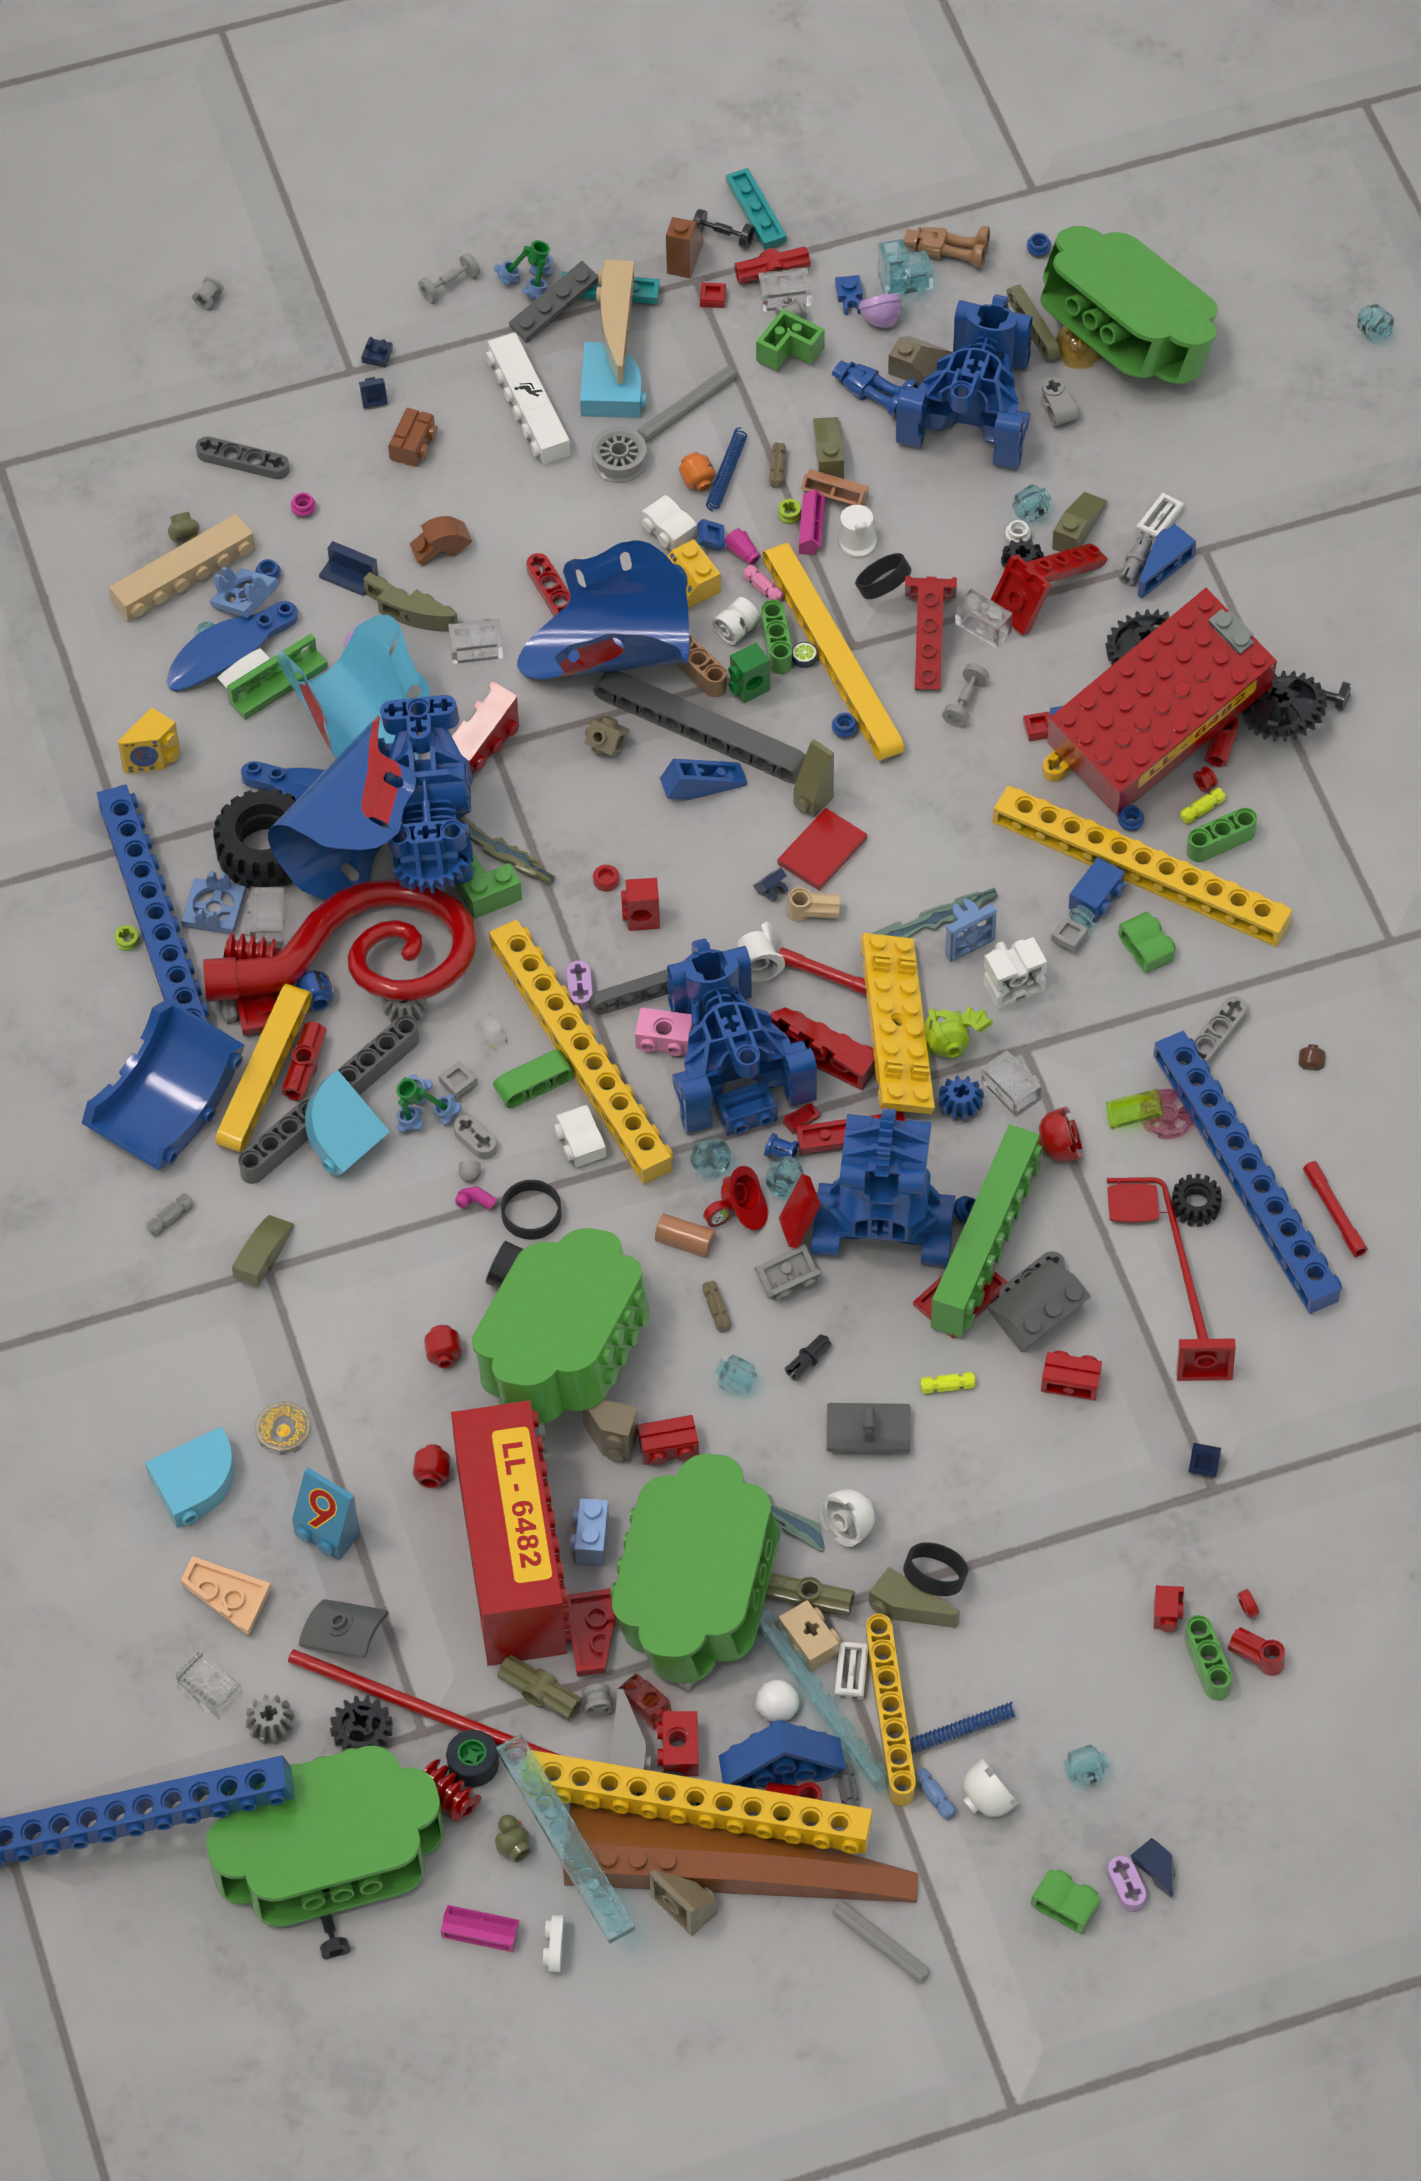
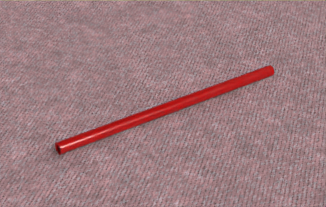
M295 1649L289 1655L288 1662L460 1731L472 1729L483 1731L492 1737L496 1745L523 1756H527L528 1750L560 1755Z

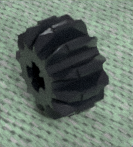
M1022 538L1018 542L1011 540L1009 546H1004L1002 550L1001 564L1005 570L1011 556L1018 555L1025 562L1042 558L1044 554L1041 551L1040 544L1033 545L1032 539L1024 542Z

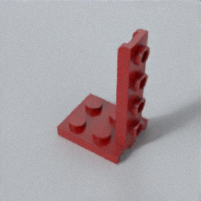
M1091 543L1025 562L1018 555L1011 556L988 605L1020 634H1029L1052 587L1050 582L1100 568L1105 565L1108 558L1097 546Z
M905 576V596H910L911 600H918L915 689L940 690L943 601H951V597H956L957 577L943 579L933 576H926V578Z

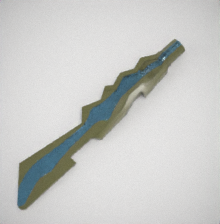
M465 816L461 819H456L461 823H468L471 839L482 845L485 853L502 862L515 866V870L532 878L541 879L549 885L554 882L555 875L546 871L540 861L532 859L528 852L519 850L518 846H509L502 837L491 839Z

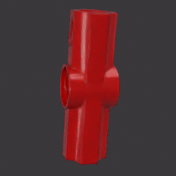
M805 246L783 252L773 248L767 249L758 258L734 263L736 278L740 284L763 278L775 282L781 280L788 272L811 267L809 252Z
M310 1021L309 1023H304L297 1046L292 1050V1061L282 1088V1095L288 1097L289 1100L299 1101L304 1099L311 1078L317 1072V1060L327 1034L326 1027H323L318 1022Z

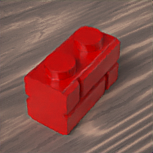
M1061 1350L1054 1351L1053 1353L1047 1352L1041 1381V1391L1096 1401L1102 1361L1090 1355L1082 1357L1070 1356L1067 1352Z
M693 1415L637 1424L638 1440L644 1464L650 1463L653 1466H659L666 1463L667 1460L678 1458L681 1461H686L695 1455H699V1442Z

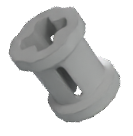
M207 276L203 280V285L199 291L197 290L192 295V299L201 308L209 309L213 305L214 298L223 292V285L216 278Z
M799 298L794 299L793 303L787 306L775 308L776 316L784 309L803 319L807 318L805 306Z

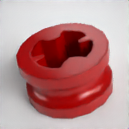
M1207 766L1193 773L1195 784L1204 793H1207L1210 787L1214 788L1218 785L1216 775Z

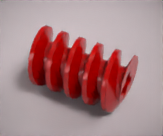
M231 932L225 944L223 958L236 957V959L272 957L277 955L282 950V947H277L275 938L272 939L270 945H267L266 938L262 937L258 944L256 943L255 935H252L249 942H246L244 933L241 934L239 940H236L235 932Z
M436 1759L429 1763L423 1771L430 1775L435 1782L441 1810L445 1814H449L450 1819L454 1822L460 1821L476 1809L482 1797L478 1794L471 1799L473 1789L469 1787L462 1791L465 1782L460 1780L454 1784L457 1775L453 1772L446 1777L449 1767L444 1765L437 1769L441 1760Z

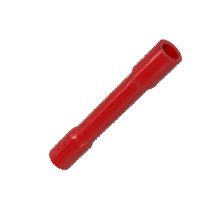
M784 947L780 949L778 954L782 955L786 966L796 970H803L867 996L864 978L850 975L811 960L802 954Z
M1317 1161L1307 1163L1303 1167V1171L1340 1230L1353 1257L1362 1256L1367 1252L1368 1248L1348 1219L1330 1188L1326 1176Z

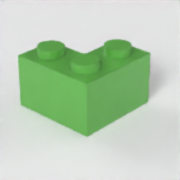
M782 309L756 341V361L777 371L791 354L812 365L825 348V329Z
M475 853L473 854L474 861H472L473 878L463 884L454 882L474 919L522 900L521 882L511 864L508 863L485 873Z

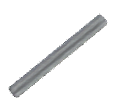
M726 366L637 430L645 441H648L735 379L736 371L731 366Z

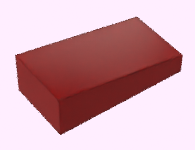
M809 1103L785 1116L783 1124L792 1134H795L796 1126L808 1125L820 1118L821 1114L812 1103Z

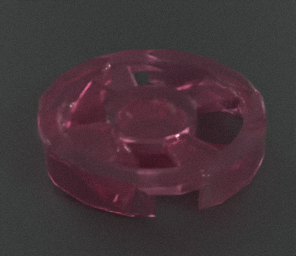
M1159 1089L1151 1092L1141 1105L1140 1117L1145 1130L1149 1133L1151 1130L1153 1133L1158 1134V1138L1175 1139L1183 1136L1191 1124H1193V1120L1184 1106L1178 1109L1173 1104L1178 1097L1174 1089ZM1150 1101H1152V1102L1156 1101V1103H1157L1159 1106L1156 1107V1106L1150 1104L1149 1102H1150ZM1178 1118L1186 1121L1179 1128L1174 1125ZM1156 1122L1160 1123L1158 1128L1153 1124Z

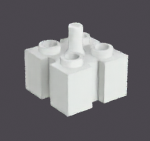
M1034 937L1016 941L1010 950L1007 949L1004 942H998L995 945V950L985 955L984 968L986 972L984 973L983 985L996 1009L1016 1002V998L1023 995L1027 998L1045 991L1046 978L1043 974H1046L1047 960Z

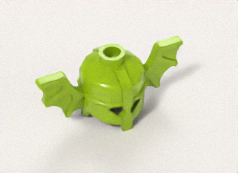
M970 1006L967 1007L963 1014L958 1010L956 1013L950 1010L935 1011L934 1008L928 1010L929 1016L924 1027L927 1036L929 1064L932 1051L943 1058H956L964 1054L970 1042L968 1027H973L977 1032L981 1033L993 1025V1021L987 1018V1012L984 1009L975 1012ZM939 1017L945 1019L944 1021L938 1022Z

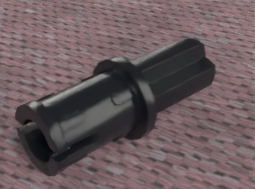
M820 1334L806 1348H801L799 1355L785 1367L786 1374L790 1376L794 1372L795 1374L791 1379L798 1380L808 1368L815 1366L818 1363V1359L831 1347L832 1343L826 1335Z

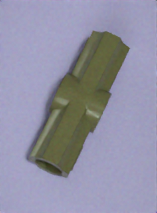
M771 1573L766 1594L767 1599L800 1605L808 1600L813 1608L817 1607L822 1611L849 1616L855 1597L854 1590L822 1584L815 1577L799 1579ZM808 1592L816 1593L814 1596L811 1597L805 1596V1594Z
M512 1655L506 1657L497 1673L499 1679L519 1690L522 1696L536 1707L545 1706L568 1721L575 1717L583 1703L581 1697L561 1686L551 1673L544 1669L535 1670Z

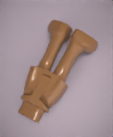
M982 226L975 237L955 235L947 232L946 228L925 227L922 230L921 227H918L917 230L907 229L903 245L914 247V251L936 260H942L943 256H949L970 262L973 266L982 268L989 247L990 227Z

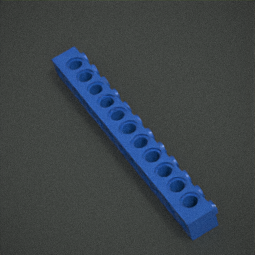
M127 784L96 792L99 808L163 1000L169 999L207 1022L206 1017H209V1011L206 1002H200L199 996L202 995L199 981H193L191 976L195 974L191 958L186 960L184 954L188 953L184 937L179 938L177 934L181 932L177 917H171L170 914L171 911H174L170 896H164L163 891L167 889L163 875L158 876L156 870L160 869L157 857L149 852L150 849H153L149 834H143L142 829L146 827L142 813L137 814L135 810L139 808L135 793L130 794Z
M1183 1030L1155 1042L1153 1057L1307 1312L1312 1314L1337 1303L1342 1290L1338 1276L1332 1275L1328 1268L1327 1258L1322 1252H1318L1313 1235L1310 1231L1304 1229L1299 1212L1290 1206L1285 1189L1283 1187L1279 1188L1275 1181L1274 1171L1270 1166L1265 1165L1260 1148L1257 1144L1253 1145L1246 1125L1240 1123L1237 1119L1233 1104L1230 1101H1226L1221 1084L1218 1080L1214 1081L1212 1078L1210 1067L1207 1061L1201 1059L1198 1055V1049L1192 1038L1189 1039ZM1179 1062H1186V1063H1188V1064L1183 1065V1064H1180ZM1191 1083H1199V1084H1201V1085H1200V1086H1195V1085H1193V1084H1191ZM1204 1104H1212L1214 1107H1207ZM1218 1125H1224L1227 1128H1219ZM1236 1146V1147H1238V1148H1240V1149H1239V1150H1234V1149H1231L1230 1147ZM1243 1168H1250L1253 1171H1245ZM1262 1189L1266 1191V1193H1259L1256 1190ZM1270 1211H1276L1279 1214L1273 1215L1270 1213ZM1282 1233H1290L1293 1236L1287 1237L1284 1236ZM1295 1255H1304L1306 1258L1301 1259ZM1314 1276L1319 1278L1320 1280L1314 1281L1311 1280L1309 1277Z
M281 1755L0 1818V1867L8 1862H25L35 1856L44 1854L56 1855L66 1849H84L93 1843H111L120 1837H137L147 1831L156 1829L168 1830L178 1824H196L205 1818H223L232 1812H249L263 1805H281L286 1800L294 1799L291 1766L284 1756ZM265 1782L262 1788L256 1790L260 1783ZM237 1788L236 1792L233 1795L228 1796L231 1790ZM209 1795L205 1801L200 1802L202 1797ZM181 1801L176 1808H172L176 1802ZM153 1807L148 1814L144 1815L148 1808ZM124 1814L122 1819L116 1821L119 1815ZM96 1820L93 1826L88 1827L92 1821ZM69 1826L64 1833L60 1834L64 1827ZM41 1832L38 1838L32 1840L37 1833ZM13 1839L9 1845L5 1846L8 1840Z

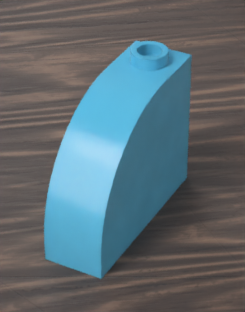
M584 342L580 395L581 416L641 418V408H646V393H642L639 367L629 354L626 353L623 384H618L610 367L604 343Z
M338 1070L330 1074L317 1086L308 1101L305 1127L309 1142L322 1160L323 1168L336 1177L346 1171L390 1132Z
M222 1426L145 1462L148 1476L176 1528L194 1523L199 1517L209 1513L218 1506L227 1495L234 1477L231 1446Z

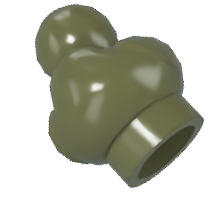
M190 512L179 513L170 517L172 524L168 528V535L173 542L188 538L186 541L188 542L197 536L200 525L196 520L191 519Z
M504 1815L498 1822V1828L502 1833L496 1835V1849L500 1855L510 1857L516 1863L526 1858L532 1851V1847L529 1844L530 1834L525 1828L519 1827L521 1824L520 1820H517L512 1815Z

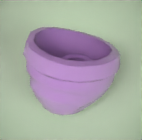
M901 294L878 295L860 301L859 310L863 318L871 325L879 328H891L897 323L901 314Z

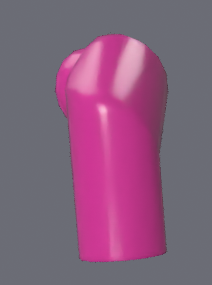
M475 1186L461 1189L457 1193L458 1196L455 1198V1203L460 1208H467L469 1203L478 1202L490 1210L497 1198L482 1188Z

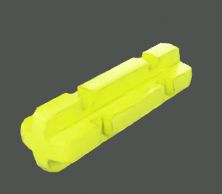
M1219 787L1210 791V795L1206 794L1190 804L1191 807L1187 806L1180 811L1181 820L1185 824L1196 820L1195 817L1199 818L1215 807L1214 804L1219 805L1224 802L1225 792Z
M964 1372L962 1376L955 1373L938 1375L936 1379H932V1376L922 1377L920 1380L921 1391L927 1394L934 1393L933 1390L944 1392L960 1390V1387L964 1389L974 1388L975 1376L973 1372Z

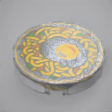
M276 1402L267 1406L258 1415L255 1423L258 1442L266 1451L276 1455H287V1453L292 1451L295 1453L301 1450L307 1444L311 1435V1424L308 1414L299 1405L290 1402Z

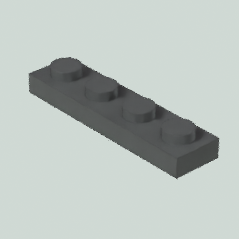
M583 261L579 262L509 322V326L525 342H528L598 282V275Z

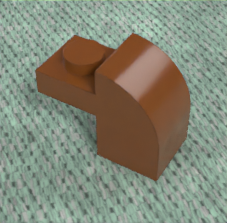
M440 516L421 525L423 533L414 539L410 546L417 563L424 566L441 551L455 557L472 542V539L463 521L451 516Z

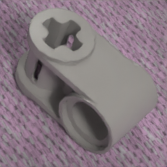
M1058 377L1045 379L1042 384L1043 394L1041 403L1048 414L1051 424L1055 427L1078 419L1077 405L1073 398H1071L1064 382Z

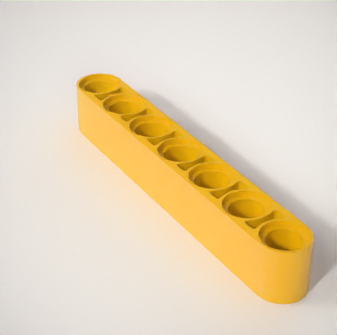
M289 984L283 986L219 1126L215 1139L216 1145L240 1153L246 1149L310 1007L312 992Z
M874 1614L866 1622V1644L868 1646V1658L890 1800L895 1805L907 1806L915 1798L916 1779L892 1623L886 1615ZM882 1629L885 1632L882 1634H876L873 1632V1630ZM886 1655L889 1658L886 1660H880L877 1658V1656ZM886 1680L892 1682L893 1684L890 1686H884L881 1684V1682ZM890 1706L896 1708L897 1710L894 1712H887L884 1709ZM890 1733H898L901 1736L899 1738H891L888 1735ZM895 1759H901L905 1763L901 1765H896L892 1761ZM904 1785L909 1789L907 1791H899L896 1787Z

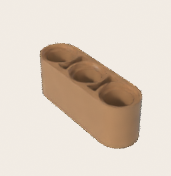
M689 634L687 662L675 665L708 696L715 698L724 695L727 690L726 669Z

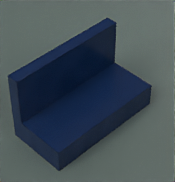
M332 541L327 548L329 561L320 572L319 578L364 596L363 578L369 572L378 576L377 559Z

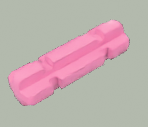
M749 565L743 570V577L752 582V585L764 596H769V600H783V591L778 587H774L775 584L763 573H758L759 570L754 565Z

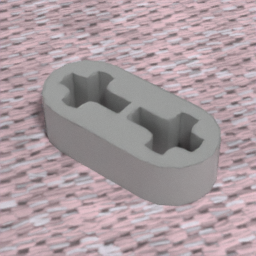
M462 1115L455 1120V1137L479 1159H489L496 1154V1138L477 1119L470 1115ZM471 1126V1133L466 1129L462 1131L461 1127L469 1128ZM479 1141L484 1145L489 1143V1148L484 1146L480 1148Z

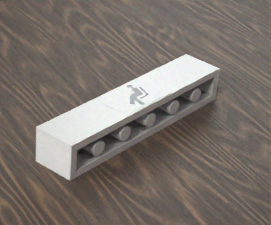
M516 332L489 340L488 352L485 353L487 362L490 367L494 366L495 368L494 374L497 383L503 384L505 399L507 402L512 403L514 417L517 421H521L523 435L526 439H530V447L534 457L538 456L542 465L571 456L570 440Z

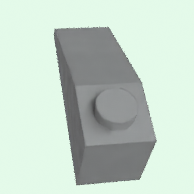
M618 1689L609 1764L651 1771L652 1755H647V1744L624 1689Z

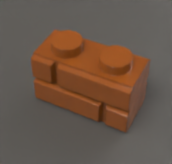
M412 408L405 410L388 445L389 459L391 461L404 462L406 465L416 467L421 458L425 459L427 457L428 443L430 440L435 439L438 430L433 414L423 411L419 412Z

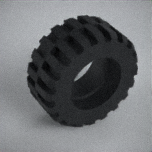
M259 788L257 792L249 790L244 792V796L239 797L237 795L231 799V804L224 805L220 810L221 815L219 814L214 822L215 828L213 829L217 860L222 871L228 874L233 882L237 883L240 881L241 886L246 888L253 886L255 890L263 891L264 888L275 890L280 885L284 884V886L293 883L276 860L271 848L264 850L253 849L242 842L253 832L270 829L296 801L295 796L289 793L284 795L281 790L277 789L267 791V788Z

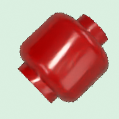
M437 1325L432 1327L425 1335V1352L430 1363L440 1368H448L461 1358L460 1336L450 1326Z
M429 1444L425 1448L419 1449L414 1457L412 1472L415 1480L426 1488L439 1487L449 1477L451 1457L445 1450H442L441 1446L436 1444Z

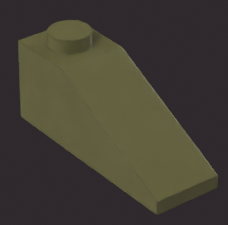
M838 417L813 418L818 471L844 479V455Z
M1083 492L1063 513L1054 528L1052 549L1062 552L1082 546L1107 505V500Z
M815 739L810 742L794 786V805L799 811L808 813L814 818L834 798V752Z
M890 1567L887 1568L869 1592V1605L877 1614L886 1615L893 1620L956 1628L959 1625V1610L937 1596L916 1588L905 1576Z

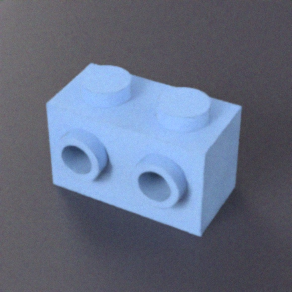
M580 1498L579 1509L573 1510V1526H577L576 1534H571L570 1551H575L576 1565L604 1566L609 1522L608 1500Z

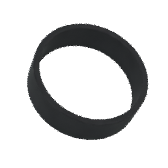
M890 554L866 567L856 578L855 585L863 598L875 599L900 586L905 581V576L911 574L912 569L903 554ZM895 569L893 572H891L889 575H887V576L884 577L883 579H881V580H879V581H877V582H875V583H872V582H874L877 578H879L881 575H883V574H885V573H887V572H889V571Z
M524 1180L512 1185L505 1192L501 1201L503 1224L510 1233L522 1239L535 1240L551 1234L559 1225L562 1215L561 1200L557 1191L551 1185L540 1180ZM532 1190L549 1195L556 1202L558 1209L554 1218L542 1227L535 1229L518 1227L505 1214L508 1202L521 1192Z
M924 1542L911 1547L906 1557L903 1571L908 1581L916 1588L936 1596H952L962 1589L968 1574V1566L965 1560L954 1550L941 1544ZM921 1557L939 1560L950 1566L957 1573L959 1579L955 1581H941L931 1578L917 1569L912 1560Z

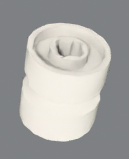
M738 597L727 607V610H723L712 620V625L717 635L723 641L730 645H735L745 636L746 632L752 630L761 621V617L756 607L749 600Z

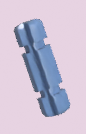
M925 1768L920 1769L915 1773L918 1787H922V1792L931 1804L939 1809L938 1813L943 1819L947 1820L956 1814L955 1805L951 1800H947L948 1796L935 1779H931L932 1775Z

